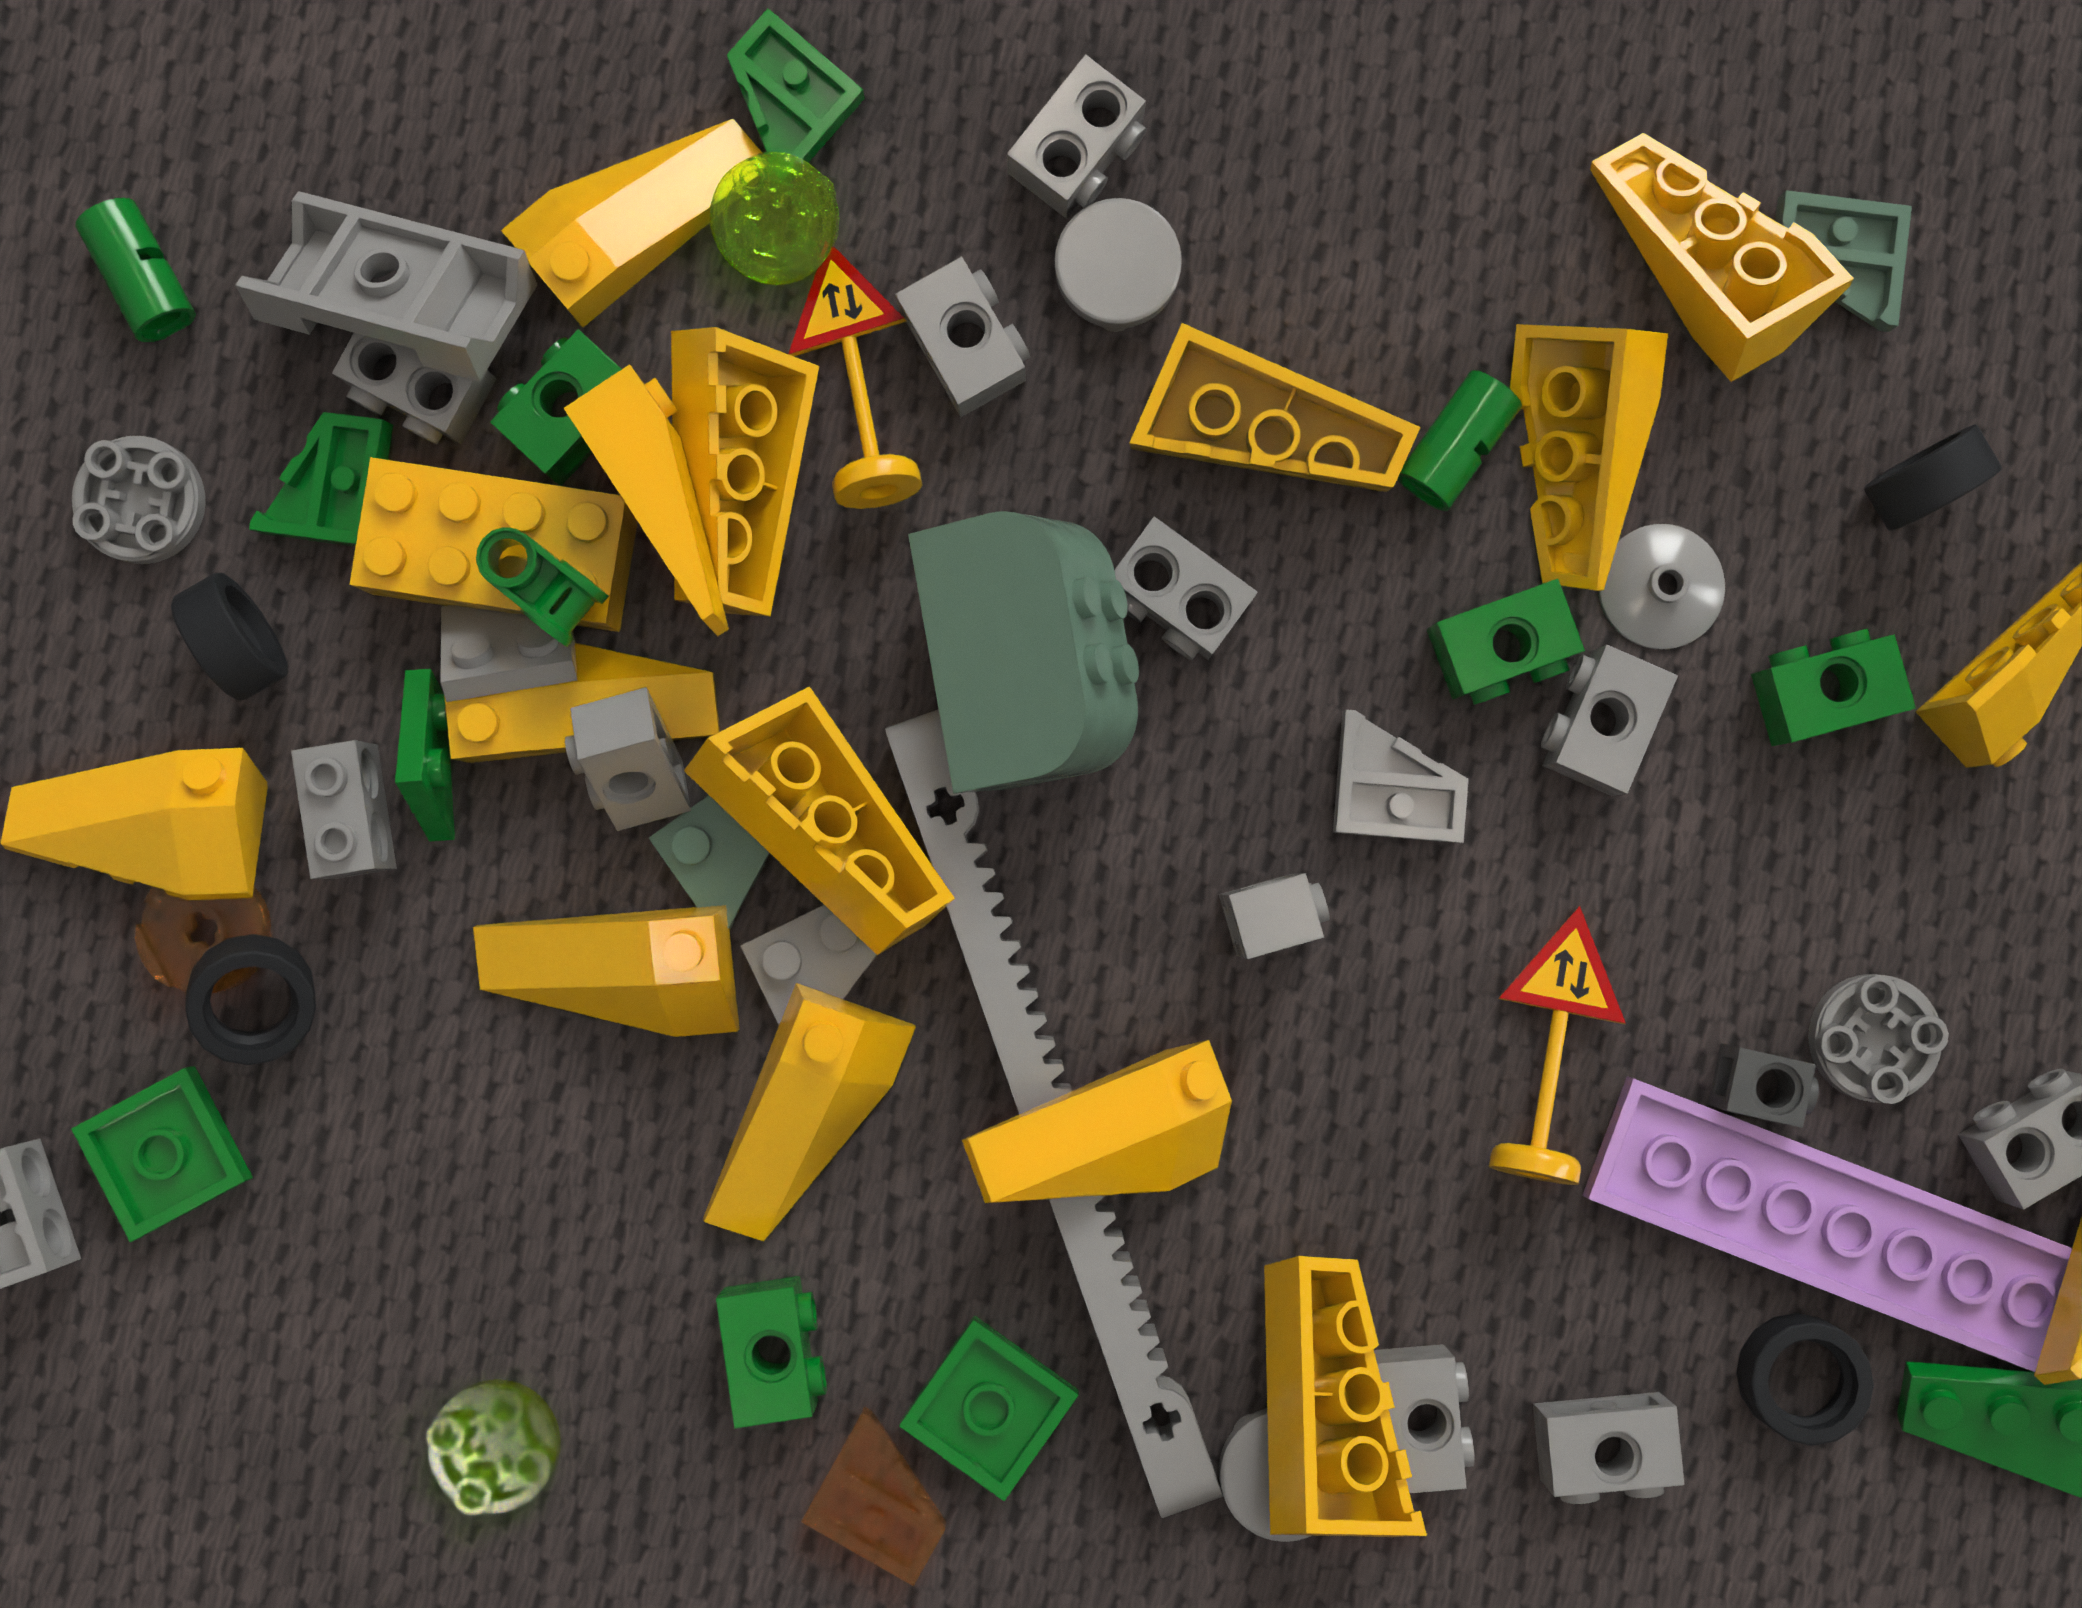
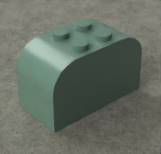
M1007 511L987 513L908 534L953 794L1019 788L1090 774L1114 763L1127 749L1135 733L1138 719V702L1134 683L1137 682L1139 677V666L1133 648L1127 644L1123 618L1126 617L1128 610L1126 594L1121 583L1116 580L1112 560L1102 542L1086 528L1071 522Z

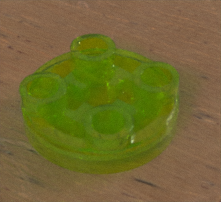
M764 152L750 156L733 166L722 177L715 189L710 207V225L715 243L725 260L736 271L751 280L770 285H784L799 281L812 274L824 263L836 243L839 231V209L834 185L828 177L822 175L814 166L797 156L783 152Z
M499 1379L478 1382L455 1395L439 1412L435 1421L429 1427L426 1438L429 1462L437 1483L454 1501L458 1510L469 1515L502 1513L516 1509L529 1502L542 1490L553 1475L561 1448L559 1426L555 1415L546 1401L525 1385Z

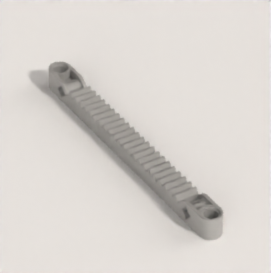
M939 709L886 727L885 730L931 864L955 898L946 907L1019 1114L1071 1092L1072 1088L1070 1083L1052 1082L1064 1071V1065L1061 1059H1044V1056L1056 1046L1055 1040L1051 1035H1036L1035 1033L1047 1022L1045 1012L1028 1011L1026 1008L1038 998L1037 988L1019 987L1018 982L1030 972L1028 964L1010 962L1009 958L1021 948L1020 940L1002 939L1001 933L1013 923L1012 917L994 916L992 909L1004 900L1005 897L1003 892L985 891L984 885L996 876L994 868H977L976 861L988 851L985 844L968 843L966 837L967 833L975 825L979 814L978 797L976 792L953 794ZM942 790H947L952 798L963 797L965 806L956 811L957 822L951 825H947L941 816L932 818L930 815V808L938 804L937 793ZM1105 1196L1049 1199L1161 1518L1223 1497L1188 1395L1179 1383L1170 1377L1160 1376L1168 1368V1363L1163 1348H1154L1160 1341L1155 1324H1146L1151 1318L1147 1301L1136 1299L1142 1294L1138 1276L1126 1275L1134 1268L1130 1253L1128 1251H1117L1125 1244L1121 1227H1107L1116 1219L1112 1203H1098ZM1155 1403H1162L1164 1409L1169 1412L1170 1423L1165 1426H1158L1157 1421L1151 1418L1150 1406Z

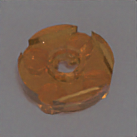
M255 886L252 898L185 900L170 896L163 889L152 887L143 902L148 904L142 914V923L136 924L135 932L138 954L149 973L170 988L176 987L184 992L187 990L192 968L208 949L232 937L250 934L272 937L269 910L265 900ZM202 913L206 920L214 919L217 923L218 930L214 934L216 940L211 946L205 941L194 943L191 940L190 933L197 928L195 917ZM252 966L234 969L225 974L213 987L212 994L231 990L248 980L259 967Z

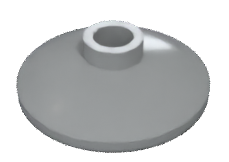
M1653 524L1638 528L1618 541L1605 588L1598 592L1606 618L1623 637L1637 645L1650 649H1672L1693 642L1713 625L1723 605L1725 578L1717 555L1700 536L1680 526ZM1662 573H1669L1677 580V590L1673 595L1665 594L1660 590L1658 579Z

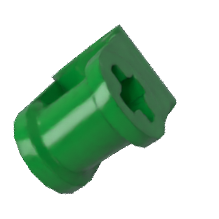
M500 528L493 530L482 538L477 548L476 563L482 576L522 608L520 611L566 647L574 640L571 635L572 630L594 603L603 604L609 597L608 594L564 559L560 561L537 541L517 529ZM523 545L528 556L524 571L516 577L504 578L498 567L502 552L508 547Z

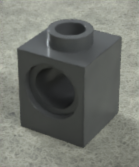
M1721 1043L1708 1105L1737 1114L1803 1128L1805 1116L1812 1113L1818 1099L1819 1083L1817 1078L1814 1077L1816 1064ZM1772 1070L1777 1077L1778 1088L1770 1100L1762 1103L1756 1092L1757 1081L1764 1072Z

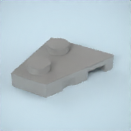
M453 605L441 607L440 683L446 702L577 681L575 639L566 647L537 626L527 616L521 614Z

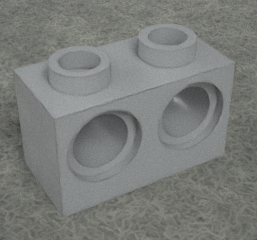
M1085 54L1007 153L1008 174L1067 219L1078 204L1085 208L1096 200L1108 181V177L1103 172L1117 155L1126 160L1143 139L1147 128L1142 125L1146 100ZM1101 107L1113 112L1117 120L1107 127H1095L1086 121L1084 115L1093 108ZM1066 156L1076 162L1078 169L1067 177H1057L1049 173L1045 165L1054 157Z
M353 333L332 374L351 387L346 396L347 398L382 416L386 406L407 416L402 425L404 428L436 445L442 435L462 444L497 379L488 370L479 382L424 367L415 349ZM386 355H396V367L393 373L383 380H375L373 371L378 360ZM451 383L453 394L449 403L443 408L430 410L429 396L433 389L441 384Z
M1155 516L1114 570L1116 580L1121 583L1126 594L1127 616L1139 623L1143 621L1145 616H1148L1167 630L1162 636V640L1189 660H1193L1197 653L1208 660L1258 593ZM1149 560L1161 563L1168 571L1169 584L1159 591H1148L1140 587L1134 577V569L1140 563ZM1200 597L1213 601L1220 612L1219 624L1211 629H1200L1192 625L1186 615V605L1189 601Z
M352 740L291 750L310 879H338L397 869L378 745Z
M1306 873L1289 874L1218 894L1235 954L1245 959L1324 938L1320 923L1330 920L1328 906L1320 884L1308 883Z
M2056 1069L2044 1073L2028 1084L2030 1093L2011 1104L2009 1101H2001L1983 1108L1973 1117L1976 1124L1958 1134L1997 1201L2026 1209L2082 1176V1074L2069 1072L2064 1069ZM2073 1103L2077 1118L2074 1126L2066 1132L2062 1125V1115L2066 1107ZM2018 1135L2022 1142V1152L2017 1161L2010 1164L2006 1156L2007 1145L2013 1137Z
M41 1139L0 1149V1289L81 1259Z

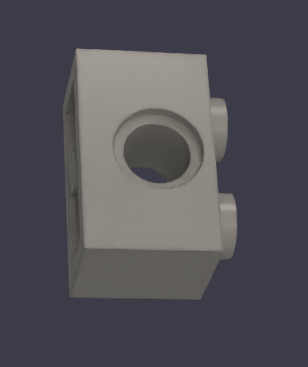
M962 256L895 294L900 313L907 320L908 327L960 418L1026 381L1023 361L1029 359L1030 354L1022 337L1013 324L1005 328L1002 327L991 308L999 303L991 283L981 269L972 274ZM962 323L976 324L984 332L982 340L977 345L969 348L955 345L949 339L952 330Z
M1604 645L1591 651L1589 657L1582 654L1576 661L1566 684V689L1574 692L1564 715L1557 712L1544 733L1541 747L1549 751L1542 766L1610 796L1628 794L1678 675L1610 645ZM1597 702L1605 703L1615 714L1616 724L1609 736L1597 732L1591 723V710Z
M647 687L570 708L574 735L565 737V748L571 768L576 775L585 773L586 787L595 810L604 808L617 831L691 811L682 758Z
M1444 1344L1374 1350L1381 1380L1383 1383L1389 1382L1395 1408L1389 1409L1398 1449L1406 1450L1412 1474L1411 1478L1406 1479L1409 1493L1467 1489L1465 1467H1473L1475 1458L1470 1428L1468 1426L1461 1427L1459 1402H1467L1469 1398L1468 1379L1464 1363L1455 1362V1357ZM1424 1404L1437 1407V1417L1431 1427L1423 1431H1414L1408 1428L1409 1415L1416 1407Z
M1660 1392L1533 1403L1540 1481L1554 1497H1560L1563 1502L1571 1504L1592 1503L1600 1499V1493L1624 1491L1627 1496L1635 1498H1652L1663 1495L1664 1487L1684 1485L1677 1406ZM1609 1437H1619L1621 1445L1616 1457L1605 1463L1596 1462L1595 1452L1598 1445Z

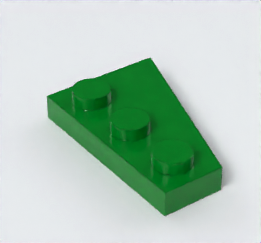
M1906 1361L1897 1418L1902 1431L2082 1498V1378L2044 1385L2034 1376L2035 1372Z

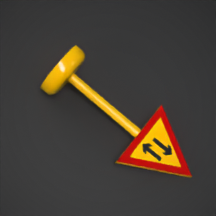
M827 240L788 354L797 356L842 342L864 458L850 462L836 473L832 481L834 498L837 504L846 508H877L895 504L913 496L922 487V480L917 464L913 460L902 455H879L856 337L894 326L907 320Z
M1580 906L1498 998L1553 1010L1531 1145L1500 1143L1492 1149L1489 1168L1497 1171L1568 1185H1579L1581 1174L1579 1161L1565 1153L1546 1149L1568 1015L1570 1013L1626 1024Z

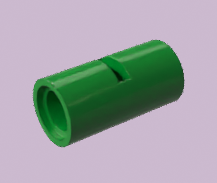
M130 198L109 199L90 207L78 217L75 227L138 341L154 342L165 339L189 326L194 321L196 312L170 264L163 257V252L134 200Z
M1470 371L1405 461L1398 476V481L1404 488L1429 506L1441 511H1448L1481 466L1482 461L1480 457L1491 452L1521 410L1522 403L1512 390L1494 377L1480 371Z

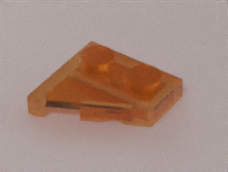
M866 1407L863 1408L801 1521L912 1586L915 1585L946 1529L947 1523L874 1412Z

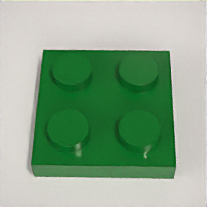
M195 1066L185 1067L71 1128L129 1242L141 1239L253 1178Z
M974 1315L901 1418L899 1427L998 1498L1005 1501L1079 1396V1390Z

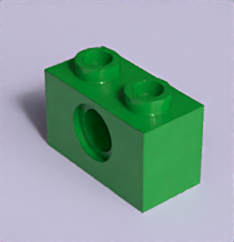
M579 329L569 339L567 337L559 339L546 351L541 360L543 367L526 384L520 383L514 386L503 396L497 407L499 413L490 421L559 486H562L587 460L592 451L568 415L553 417L552 407L555 400L567 392H576L579 398L622 370Z
M1559 579L1444 619L1427 629L1452 700L1470 694L1474 705L1511 692L1506 680L1529 672L1533 683H1537L1570 671L1566 659L1585 651ZM1497 630L1509 631L1518 639L1520 654L1515 662H1506L1495 653L1493 638Z
M1867 628L1829 639L1832 651L1810 657L1807 645L1769 655L1771 668L1752 673L1751 677L1771 746L1793 743L1916 709L1895 634L1871 640ZM1825 669L1833 672L1840 683V692L1835 701L1827 698L1820 687V678Z
M800 1276L724 1287L716 1297L734 1429L812 1417L818 1404L817 1396L826 1395L827 1393L824 1361L822 1356L812 1357L808 1332L817 1331L818 1326L813 1292L802 1293ZM765 1336L780 1337L789 1346L790 1359L780 1364L768 1362L759 1352L758 1341Z

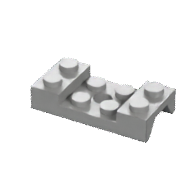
M298 191L292 200V244L268 280L241 276L235 286L254 320L310 335L317 323L387 341L415 349L424 367L480 382L537 287V282L526 253L522 249ZM393 270L397 271V273L387 281L380 283L370 282L373 277H382L389 274Z

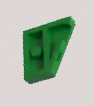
M769 8L766 9L727 54L728 61L779 183L787 188L865 99L864 91Z
M323 412L308 434L303 451L291 459L279 477L285 483L266 513L256 511L250 520L249 530L265 535L356 547L370 457L388 460L394 425L383 419Z
M431 669L405 670L395 783L429 842L455 839L451 760L445 697Z

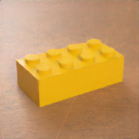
M370 457L349 585L372 595L444 606L453 605L524 615L520 611L522 608L482 576L476 563L477 548L482 538L496 529L514 528L537 541L560 561L564 559L609 595L603 604L595 602L577 626L620 632L637 520L621 495ZM514 545L502 552L498 567L504 578L516 577L524 571L528 556L523 545Z

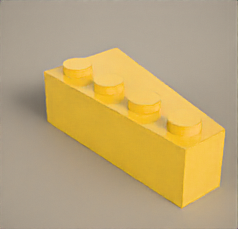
M1182 323L1129 445L1131 449L1387 492L1394 487L1421 427Z
M717 327L671 331L672 402L678 410L672 414V425L682 440L724 612L727 614L771 617L819 366ZM674 578L675 600L691 604Z
M810 686L707 738L684 769L688 776L876 955H879L926 926L955 899Z
M1297 1256L1264 1265L1270 1535L1427 1536L1421 1511H1414L1406 1481L1407 1478L1412 1477L1406 1450L1398 1449L1389 1409H1393L1395 1406L1389 1382L1383 1383L1380 1377L1374 1349L1379 1346L1358 1260Z

